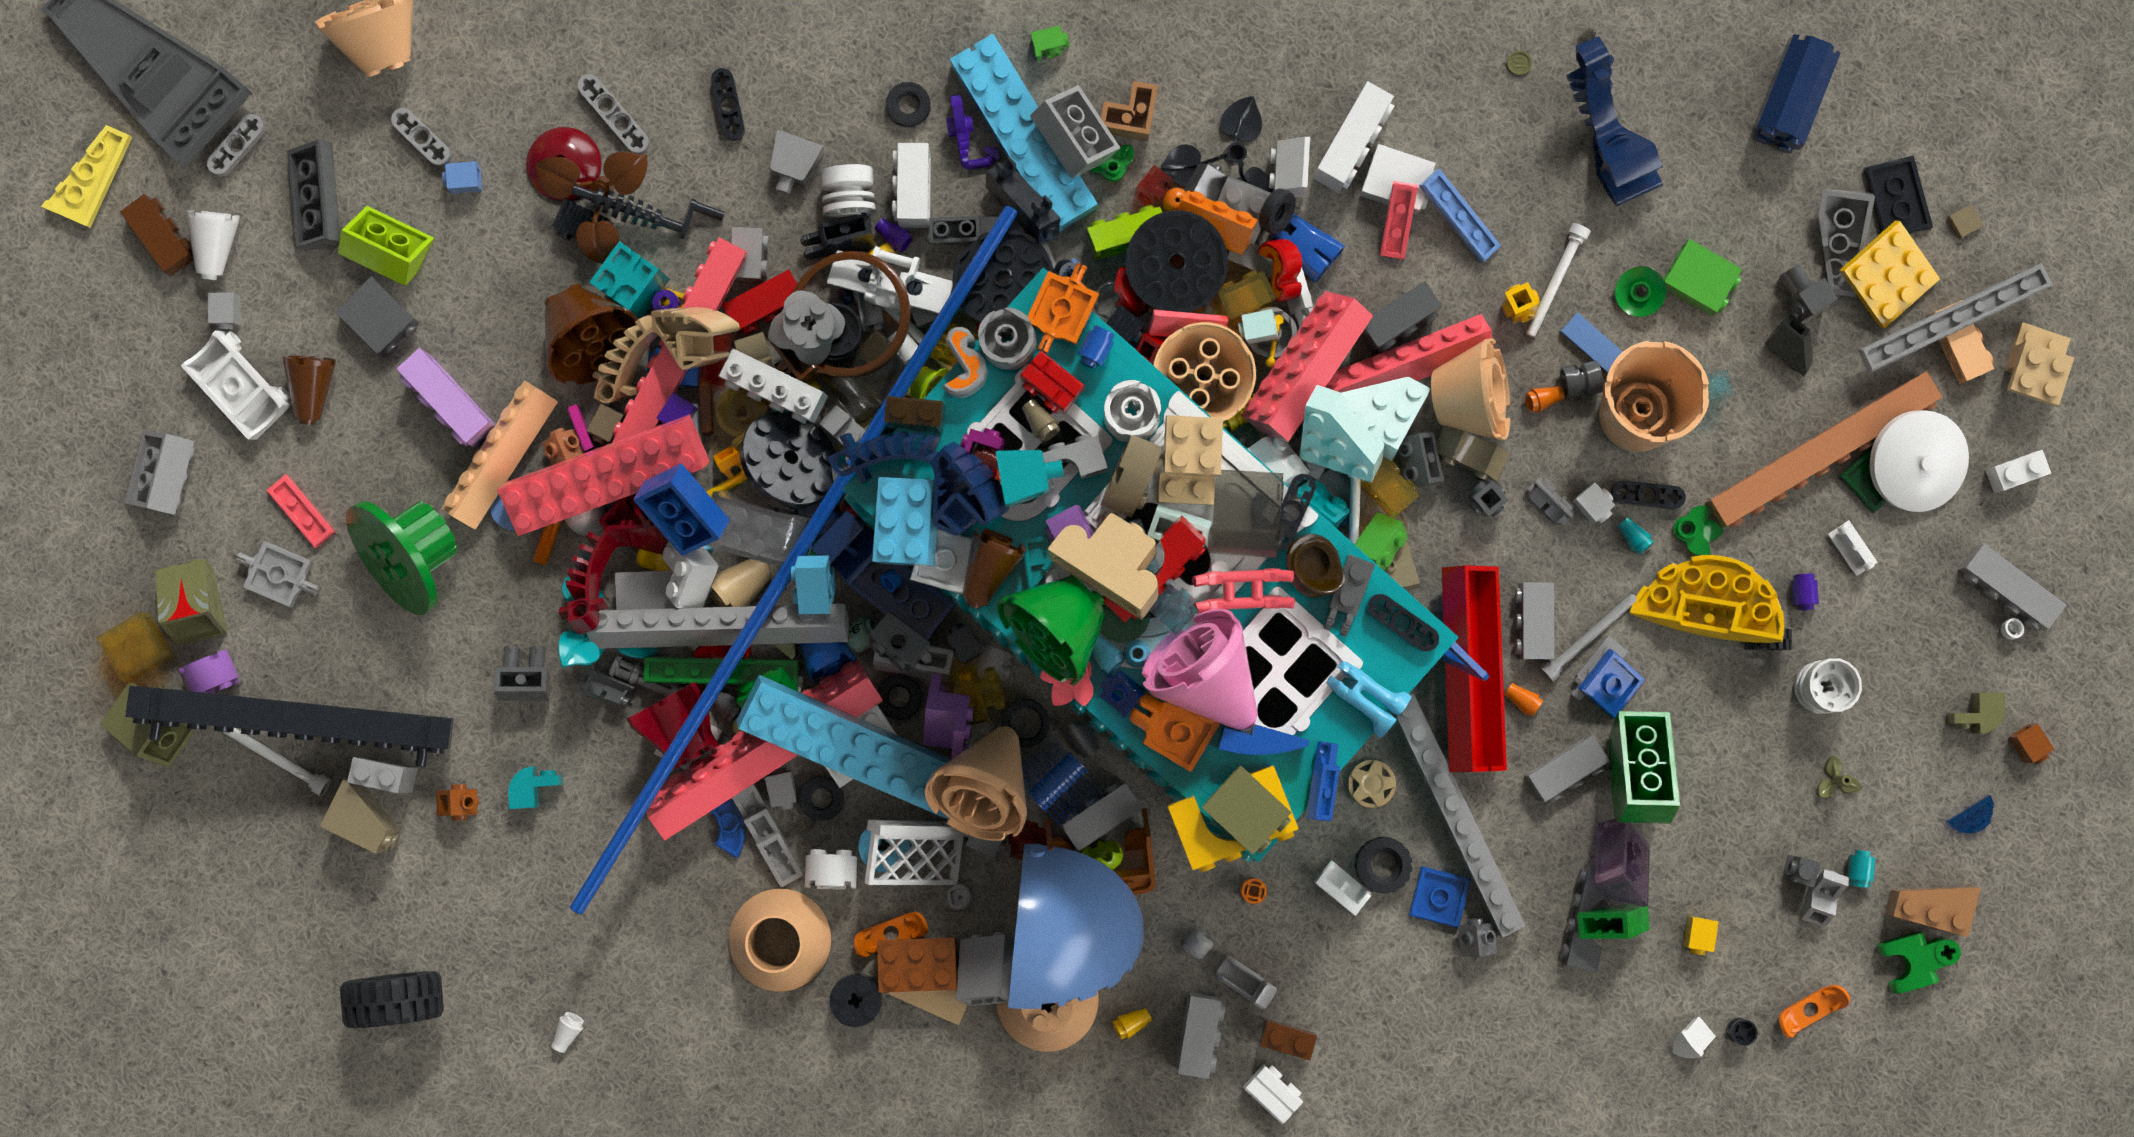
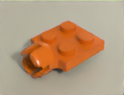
M1143 694L1137 703L1149 710L1148 714L1145 715L1133 708L1129 717L1134 725L1145 731L1146 734L1142 743L1191 772L1220 724L1168 702L1159 701L1149 694Z

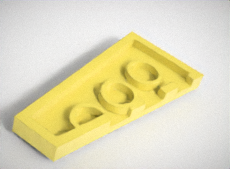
M106 125L87 148L85 156L80 162L75 163L71 168L72 172L64 182L61 181L55 188L56 192L41 207L91 228L132 137Z

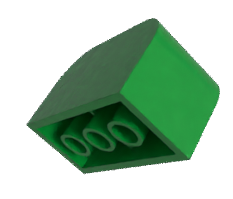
M1618 711L1609 736V768L1615 820L1617 823L1671 824L1680 807L1670 712Z

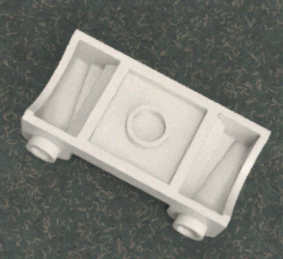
M214 331L207 344L196 355L185 361L181 367L248 440H257L292 405L290 394L283 387L269 386L239 353L242 349L239 345L241 340L230 331L228 333L225 331Z

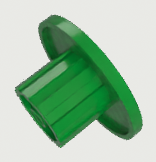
M360 501L351 506L346 512V524L350 538L362 562L379 585L397 604L413 614L424 615L435 608L437 604V591L430 572L457 553L455 537L442 516L428 503L424 504L422 501L410 506L394 518H391L378 506L367 501Z

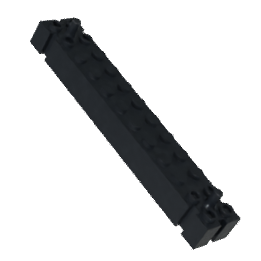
M129 686L125 716L133 718L132 723L151 724L149 740L153 741L160 740L161 726L180 727V723H187L188 729L207 730V725L214 726V731L230 733L234 731V728L241 729V734L260 735V731H268V737L287 738V733L295 734L294 739L311 741L314 736L322 737L321 742L340 743V739H348V745L366 746V741L375 742L374 747L388 749L392 748V744L401 745V750L417 751V767H426L428 753L443 754L445 749H451L454 718L144 686Z

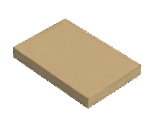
M957 990L889 992L891 996L956 1025H959L967 1007L966 1004L956 1000Z

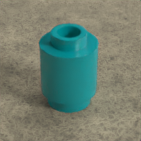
M1855 850V855L1849 854L1847 877L1850 879V886L1871 888V882H1874L1876 857H1871V851Z

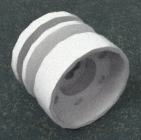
M847 164L827 167L820 171L822 190L833 192L822 197V202L827 204L823 207L824 216L844 218L852 215H861V213L865 212L868 216L876 212V205L872 203L875 200V194L863 191L874 186L872 167Z
M1825 659L1809 663L1798 672L1794 682L1795 695L1799 703L1806 710L1815 714L1847 710L1858 701L1862 691L1861 678L1857 669L1851 663L1842 659ZM1825 682L1824 688L1827 689L1824 692L1822 691L1823 686L1821 685V683Z

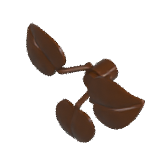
M630 152L613 153L605 160L603 167L605 176L599 177L594 182H576L580 176L579 167L573 161L562 157H550L541 160L536 164V171L542 188L553 198L563 199L569 197L574 184L580 187H590V190L594 192L598 188L604 189L603 195L605 196L609 190H616L621 195H629L641 186L647 172L648 159L645 154ZM599 205L598 209L595 210L592 223H581L576 233L577 243L582 252L588 258L600 264L604 263L619 242L617 229L610 222L600 221L597 223L603 205Z

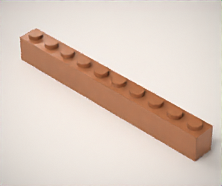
M1928 372L1921 373L1706 501V504L1711 507L1712 514L1722 528L1729 526L1732 529L1744 522L1742 517L1746 514L1751 513L1754 516L1766 509L1763 504L1772 500L1775 503L1786 497L1785 491L1793 487L1797 490L1808 484L1807 478L1813 474L1819 477L1830 470L1828 465L1836 461L1839 465L1850 459V452L1855 449L1861 452L1873 445L1871 440L1877 437L1884 426L1895 417L1914 410H1932L1937 406L1936 401L1941 399L1942 395Z

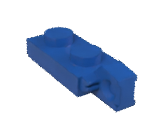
M1318 741L1314 770L1311 775L1310 796L1307 802V819L1332 820L1340 766L1336 765L1338 744Z

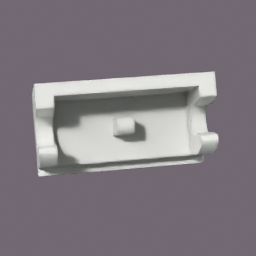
M1332 860L1314 880V883L1355 916L1371 897V892Z

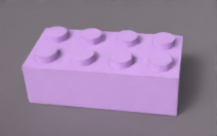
M419 348L397 368L402 374L399 377L400 380L409 389L412 388L415 392H419L416 397L426 407L432 410L435 409L436 413L434 416L442 425H446L449 429L452 428L454 430L451 434L460 444L463 443L466 447L470 445L477 449L486 440L487 434L496 424L430 354Z

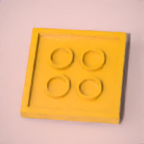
M1894 221L1839 270L1881 328H1886L1940 280L1900 221Z

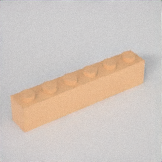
M524 380L522 385L516 389L508 407L502 411L495 427L487 434L486 441L480 450L474 454L467 470L461 474L458 484L452 493L446 497L445 504L441 509L476 530L498 496L497 489L507 482L558 401Z

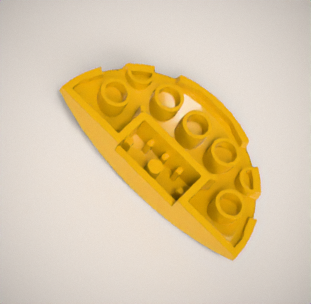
M1693 556L1690 561L1678 565L1672 563L1657 572V578L1649 587L1643 586L1636 596V602L1630 610L1631 615L1696 635L1740 642H1783L1784 613L1781 610L1777 593L1767 579L1764 580L1757 574L1753 567L1725 556Z

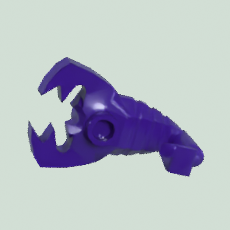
M960 94L950 96L953 116L946 117L949 138H957L961 167L968 170L991 167L995 160L1000 158L999 149L996 147H984V151L989 154L986 155V158L968 159L969 132L974 131L972 117H966L964 114Z

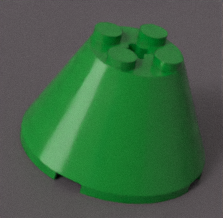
M1071 574L1069 577L1004 596L997 602V613L1004 628L1007 630L1011 627L1018 637L1015 643L1033 663L1061 683L1069 680L1072 681L1070 685L1074 686L1083 678L1105 618L1102 605L1105 601L1098 592H1091L1084 586V582Z

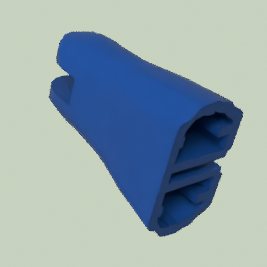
M1294 213L1287 225L1293 230L1290 234L1282 230L1278 234L1270 233L1274 240L1287 239L1297 246L1302 255V270L1315 283L1342 253L1345 245Z

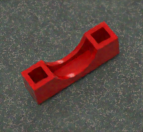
M1182 515L1162 534L1160 539L1165 557L1163 565L1154 573L1158 582V597L1166 589L1163 585L1170 578L1174 581L1184 572L1185 568L1183 565L1190 558L1195 561L1205 551L1203 545L1206 538ZM1102 595L1105 604L1124 622L1130 617L1134 620L1137 618Z

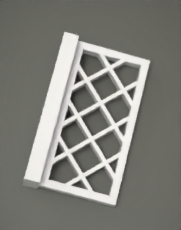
M868 820L867 830L871 832L865 876L866 884H957L963 837H968L969 835L949 826L947 821ZM879 839H886L890 846L880 854L878 851ZM905 839H908L913 846L903 854L898 846ZM927 840H931L935 846L925 855L920 847ZM949 840H955L954 849L947 855L942 847ZM895 850L900 858L890 867L885 859ZM917 850L922 859L912 867L907 859ZM939 851L944 859L934 867L930 859ZM882 863L887 871L880 878H874L875 868ZM904 863L909 871L902 878H898L895 871ZM927 864L931 872L925 878H920L917 871ZM949 864L951 867L950 878H942L939 872Z

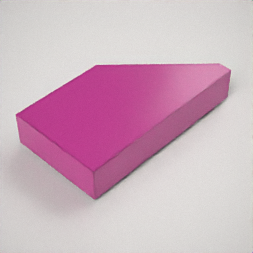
M577 404L568 407V412L582 449L584 451L592 449L591 434L587 431L588 426L581 407Z

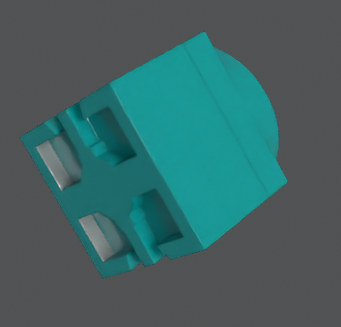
M619 241L593 276L590 283L640 319L648 310L653 308L655 294L663 290L670 278Z

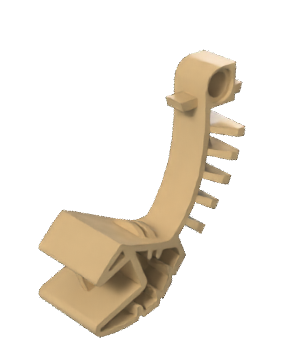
M704 307L651 311L652 316L647 315L635 321L636 326L628 328L623 332L626 337L616 339L613 342L617 347L616 349L606 352L605 357L613 361L599 365V371L594 372L592 377L598 379L593 398L602 403H611L624 400L628 396L637 395L636 388L631 386L636 369L645 350L658 335L682 370L710 365L729 357L730 353L728 351H714L713 336L736 332L740 329L739 323L724 313Z

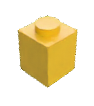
M1688 916L1683 946L1690 948V953L1705 956L1706 951L1714 952L1719 922Z

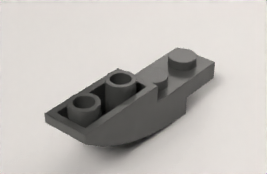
M960 216L929 218L930 244L970 246L978 239V236L992 229L998 217ZM1014 219L1009 229L1027 233Z

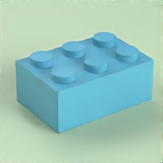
M878 477L873 562L935 567L938 528L933 525L934 480Z

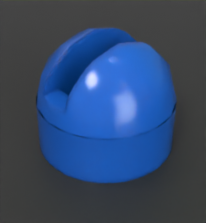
M889 569L879 577L881 585L889 592L895 591L902 583V575H897V570Z

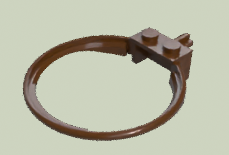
M847 251L830 255L812 266L800 279L793 292L803 291L809 280L819 270L837 261L859 260L877 267L893 284L900 304L899 326L887 350L876 360L860 367L836 368L828 366L824 361L819 365L810 366L800 361L792 349L779 348L771 341L770 343L783 359L775 369L787 375L794 373L798 380L812 384L822 374L848 379L867 376L878 371L894 358L903 345L908 333L911 314L910 301L903 281L897 272L882 259L858 251Z

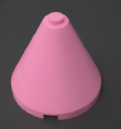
M1212 609L1192 617L1196 622L1185 630L1177 626L1154 648L1142 670V675L1146 678L1143 685L1155 698L1235 730H1247L1255 724L1258 712L1241 623L1231 611L1226 609Z

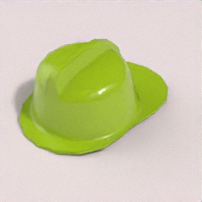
M922 367L909 388L910 397L924 399L949 370L944 368L936 371L928 367Z

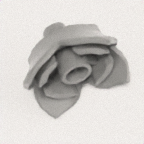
M796 291L787 297L784 302V309L771 322L768 338L779 348L792 349L797 358L803 363L810 366L819 365L829 355L832 341L843 333L845 319L836 307L823 302L817 295L807 291ZM805 320L813 322L814 325L811 331H807L806 327L802 328L801 325L804 324Z

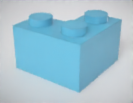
M798 556L795 566H791L792 582L796 581V589L793 590L794 605H798L799 614H830L836 586L834 567H830L829 556Z

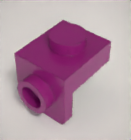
M984 428L983 432L970 429L969 435L964 434L960 446L966 449L968 455L973 453L975 444L996 451H1002L1005 441L999 437L1000 433L988 428Z

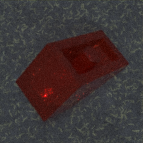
M726 333L713 336L714 351H728L731 353L732 348H734V334ZM728 357L719 362L702 366L700 382H709L712 385L725 387V380L719 375Z

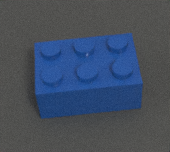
M682 463L645 480L633 499L681 556L720 539L730 521Z

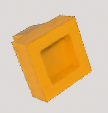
M736 444L713 456L720 471L729 479L733 477L730 470L731 467L737 465L743 471L739 449Z

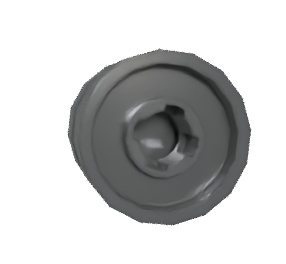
M1597 361L1582 363L1580 368L1576 365L1560 368V380L1566 399L1581 397L1583 392L1587 395L1603 392L1602 371Z

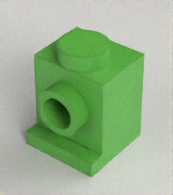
M1060 26L1031 32V41L1037 62H1041L1042 56L1045 55L1046 58L1058 57L1062 51H1065V48L1070 47L1067 33H1062Z

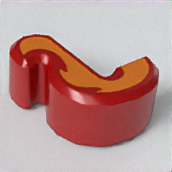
M1287 239L1262 243L1257 254L1273 259L1271 296L1276 302L1297 299L1302 290V284L1296 280L1302 268V255L1299 249Z

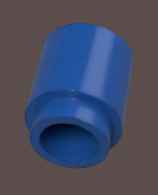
M1095 325L1092 331L1089 330L1077 354L1081 357L1080 363L1092 369H1095L1096 366L1102 367L1114 344L1112 340L1115 335Z

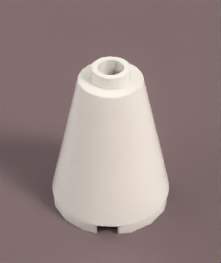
M187 210V222L196 273L201 274L202 279L217 280V275H223L239 224V215H234L231 219V214L201 211V213L195 212L194 216V210Z

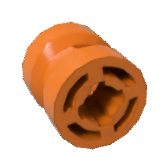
M1250 877L1242 882L1240 894L1246 902L1258 904L1265 899L1267 888L1261 880Z

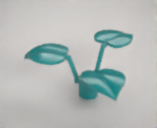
M568 576L565 577L561 586V592L564 599L570 602L574 601L566 587V581L570 580ZM599 588V598H603L602 591ZM573 630L564 632L558 642V655L562 668L574 665L590 666L598 660L600 654H603L606 649H599L595 643L590 641L587 633H583V635L577 634ZM656 647L617 648L623 655L634 658L657 655Z

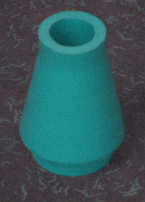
M1630 517L1617 526L1621 530L1631 551H1635L1638 555L1654 544V541L1651 539L1652 535L1633 522Z

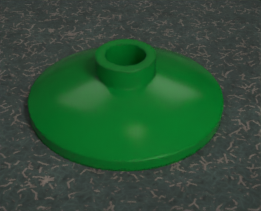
M1645 266L1633 267L1624 272L1618 279L1615 287V297L1618 305L1624 312L1635 317L1649 316L1658 311L1663 305L1667 293L1663 277L1654 269ZM1641 287L1646 289V295L1643 297L1637 295V290Z

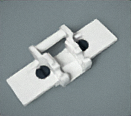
M876 246L872 255L885 262L910 268L909 273L901 272L900 275L909 296L910 306L939 314L952 292L953 282L917 272L920 264L919 257H914L913 259L882 251L881 247ZM842 260L833 263L827 284L864 294L865 301L868 303L900 311L896 290L889 278L880 269L859 260Z

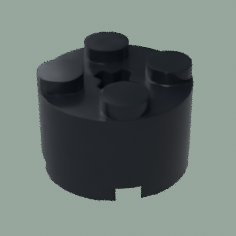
M851 973L844 976L835 984L830 994V1008L833 1015L841 1024L850 1027H860L870 1023L879 1013L883 1003V993H879L878 982L864 973ZM853 993H856L857 997L862 996L863 998L859 1006L850 1001Z

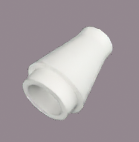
M566 1012L564 1016H561L554 1041L551 1045L552 1048L558 1052L565 1053L568 1046L583 1030V1019L571 1012Z

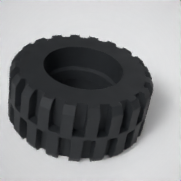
M437 971L398 973L345 981L340 986L342 1023L347 1028L380 1027L438 1018L444 1011L442 979Z

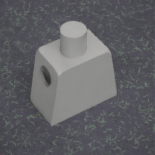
M777 130L770 166L771 173L780 177L775 190L790 195L794 182L806 186L825 152L823 145Z

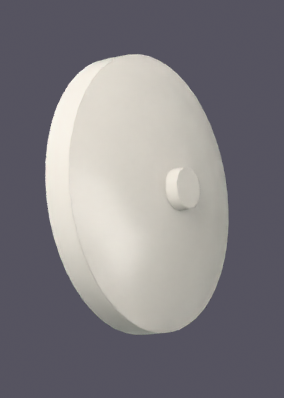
M1914 410L1895 417L1880 431L1871 450L1870 473L1876 490L1888 503L1907 511L1924 512L1940 507L1956 494L1965 479L1969 463L1966 439L1960 428L1951 419L1936 412Z

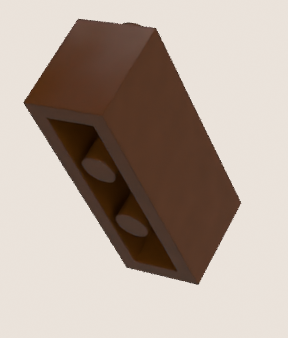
M143 194L121 210L120 213L161 269L172 276L194 260L193 253L191 252V243L187 238L179 236L177 231L180 228L171 217L168 219L162 212L165 210L162 203L156 197L152 199Z

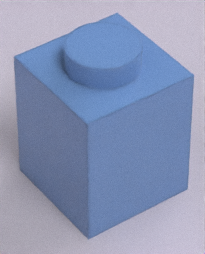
M476 161L445 164L446 172L442 173L443 185L452 194L482 191L481 166Z

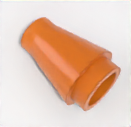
M1560 385L1530 389L1525 394V403L1528 410L1537 413L1565 399L1563 388Z
M1514 683L1509 686L1504 694L1525 716L1528 714L1530 717H1533L1544 702L1539 698L1540 695L1519 687Z

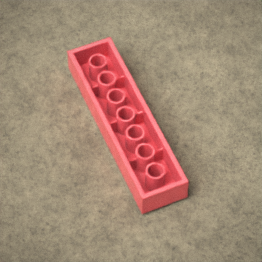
M689 414L508 481L498 488L497 491L517 536L636 494L645 480L680 463L690 473L703 469L710 461Z

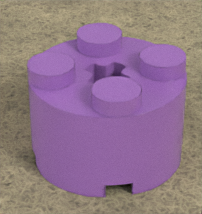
M227 649L178 669L187 691L214 694L217 693L215 687L217 691L240 683L238 672Z

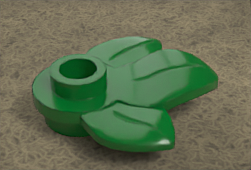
M1132 145L1121 146L1105 163L1091 169V171L1101 173L1103 178L1110 182L1120 181L1126 173V167L1134 159ZM1111 166L1117 167L1114 171L1109 170Z
M1700 505L1692 508L1687 516L1678 518L1673 525V533L1676 538L1684 541L1688 550L1699 556L1710 555L1711 551L1708 542L1717 539L1724 532L1718 523L1709 519L1711 507ZM1684 524L1688 525L1690 528V531L1687 534L1683 533L1681 530V527Z

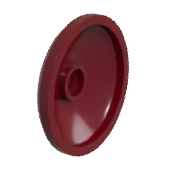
M571 127L550 129L541 134L529 149L526 159L529 180L540 194L551 200L563 202L564 199L574 201L581 197L571 194L567 198L557 199L549 196L542 188L536 171V164L543 159L565 157L573 161L580 169V176L576 182H594L600 177L602 169L600 151L595 142L578 129Z

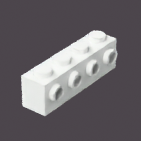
M732 349L719 375L725 380V386L737 392L739 388L748 391L746 396L758 402H761L763 398L771 402L769 407L783 413L784 409L793 413V419L803 424L807 420L815 423L828 397L824 392L735 349Z

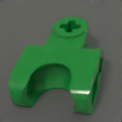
M1923 931L1912 932L1876 945L1880 955L1887 957L1901 955L1905 960L1906 967L1902 976L1889 981L1891 993L1896 994L1909 992L1939 982L1936 969L1957 963L1961 956V949L1955 941L1945 938L1926 941ZM1944 947L1949 948V951L1945 953L1946 956L1940 953L1944 951Z

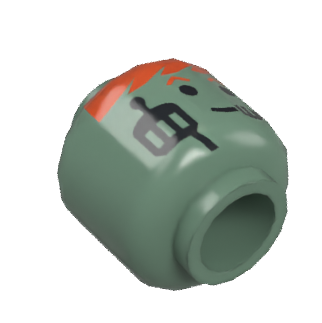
M860 616L851 621L848 629V642L844 643L850 650L852 649L856 653H863L871 649L869 635L878 625V622L868 616Z

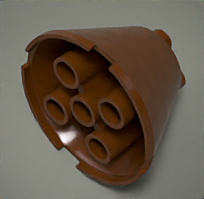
M573 284L557 295L548 297L545 301L546 365L549 372L561 383L575 381L578 385L598 380L592 377L594 372L599 371V365L613 361L605 357L606 352L617 348L613 342L616 339L626 337L623 332L637 325L635 323L638 320L637 317L630 310L582 288L580 284Z

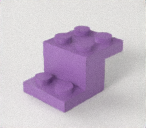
M932 673L925 711L923 745L952 748V760L969 748V743H965V740L971 739L972 725L967 723L972 722L974 707L969 706L970 695L945 693L946 685L941 684L942 674Z

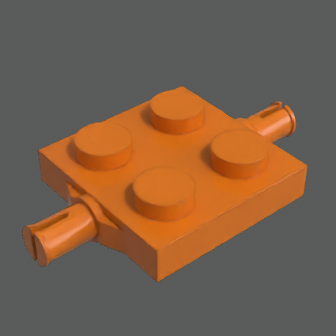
M1076 263L1071 277H1062L1048 271L1027 317L1032 326L1038 328L1044 334L1037 347L1040 351L1043 350L1045 353H1048L1054 339H1062L1077 345L1092 313L1099 293L1086 288L1081 283L1087 267L1084 265L1081 267L1080 263Z

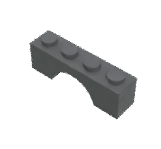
M1585 864L1584 869L1580 868L1577 877V883L1580 884L1579 893L1574 894L1571 907L1575 909L1573 919L1569 918L1566 925V933L1569 934L1567 944L1563 943L1560 951V958L1563 959L1562 964L1597 973L1602 947L1593 939H1579L1577 913L1592 910L1598 902L1607 898H1613L1620 872Z

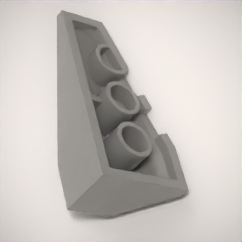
M1823 189L1818 216L1827 279L1835 294L1856 297V293L1839 270L1866 246L1875 200L1873 194Z

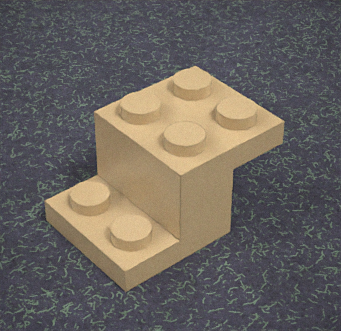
M2024 322L2020 323L2005 371L2012 373L2007 390L2054 407L2059 406L2074 361V357L2066 355L2071 338Z
M1165 416L1164 445L1161 446L1163 449L1159 457L1164 461L1158 473L1157 503L1214 505L1215 477L1221 475L1223 418Z

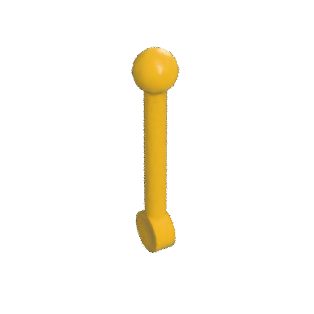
M1276 315L1275 320L1277 332L1279 333L1280 325L1284 319L1281 315ZM1277 339L1272 340L1269 358L1266 359L1268 367H1273L1275 363L1274 355Z

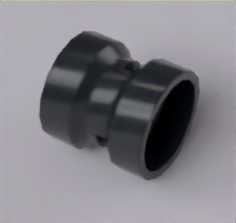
M1738 1017L1730 1020L1727 1024L1726 1032L1729 1039L1733 1042L1746 1046L1754 1043L1757 1039V1027L1751 1021Z

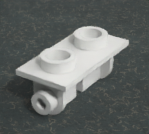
M1849 520L1828 534L1856 576L1870 570L1877 563Z

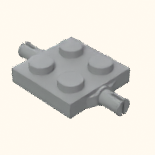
M263 541L259 552L254 558L242 552L237 555L245 560L236 558V562L249 567L248 577L243 586L248 590L288 607H293L298 594L302 590L314 596L318 594L315 590H319L320 586L306 581L307 574L313 563L312 560L267 541Z

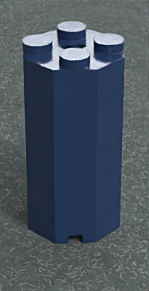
M1794 34L1788 39L1752 130L1755 133V141L1762 144L1772 143L1778 146L1777 149L1788 154H1791L1793 149L1799 150L1805 145L1841 54L1838 50L1835 53L1833 52L1834 46L1831 43L1814 36L1806 35L1804 40H1799L1800 35Z

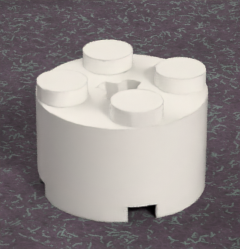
M1127 380L1117 384L1108 394L1104 405V421L1107 429L1121 442H1127L1131 435L1144 440L1156 431L1159 424L1161 412L1160 399L1154 389L1140 381ZM1132 407L1134 411H1137V415L1132 416L1128 413V408Z
M813 849L810 850V855H806L805 888H810L811 883L817 886V889L846 890V884H851V889H856L857 857L853 856L851 850H836L835 855L827 854L826 850Z

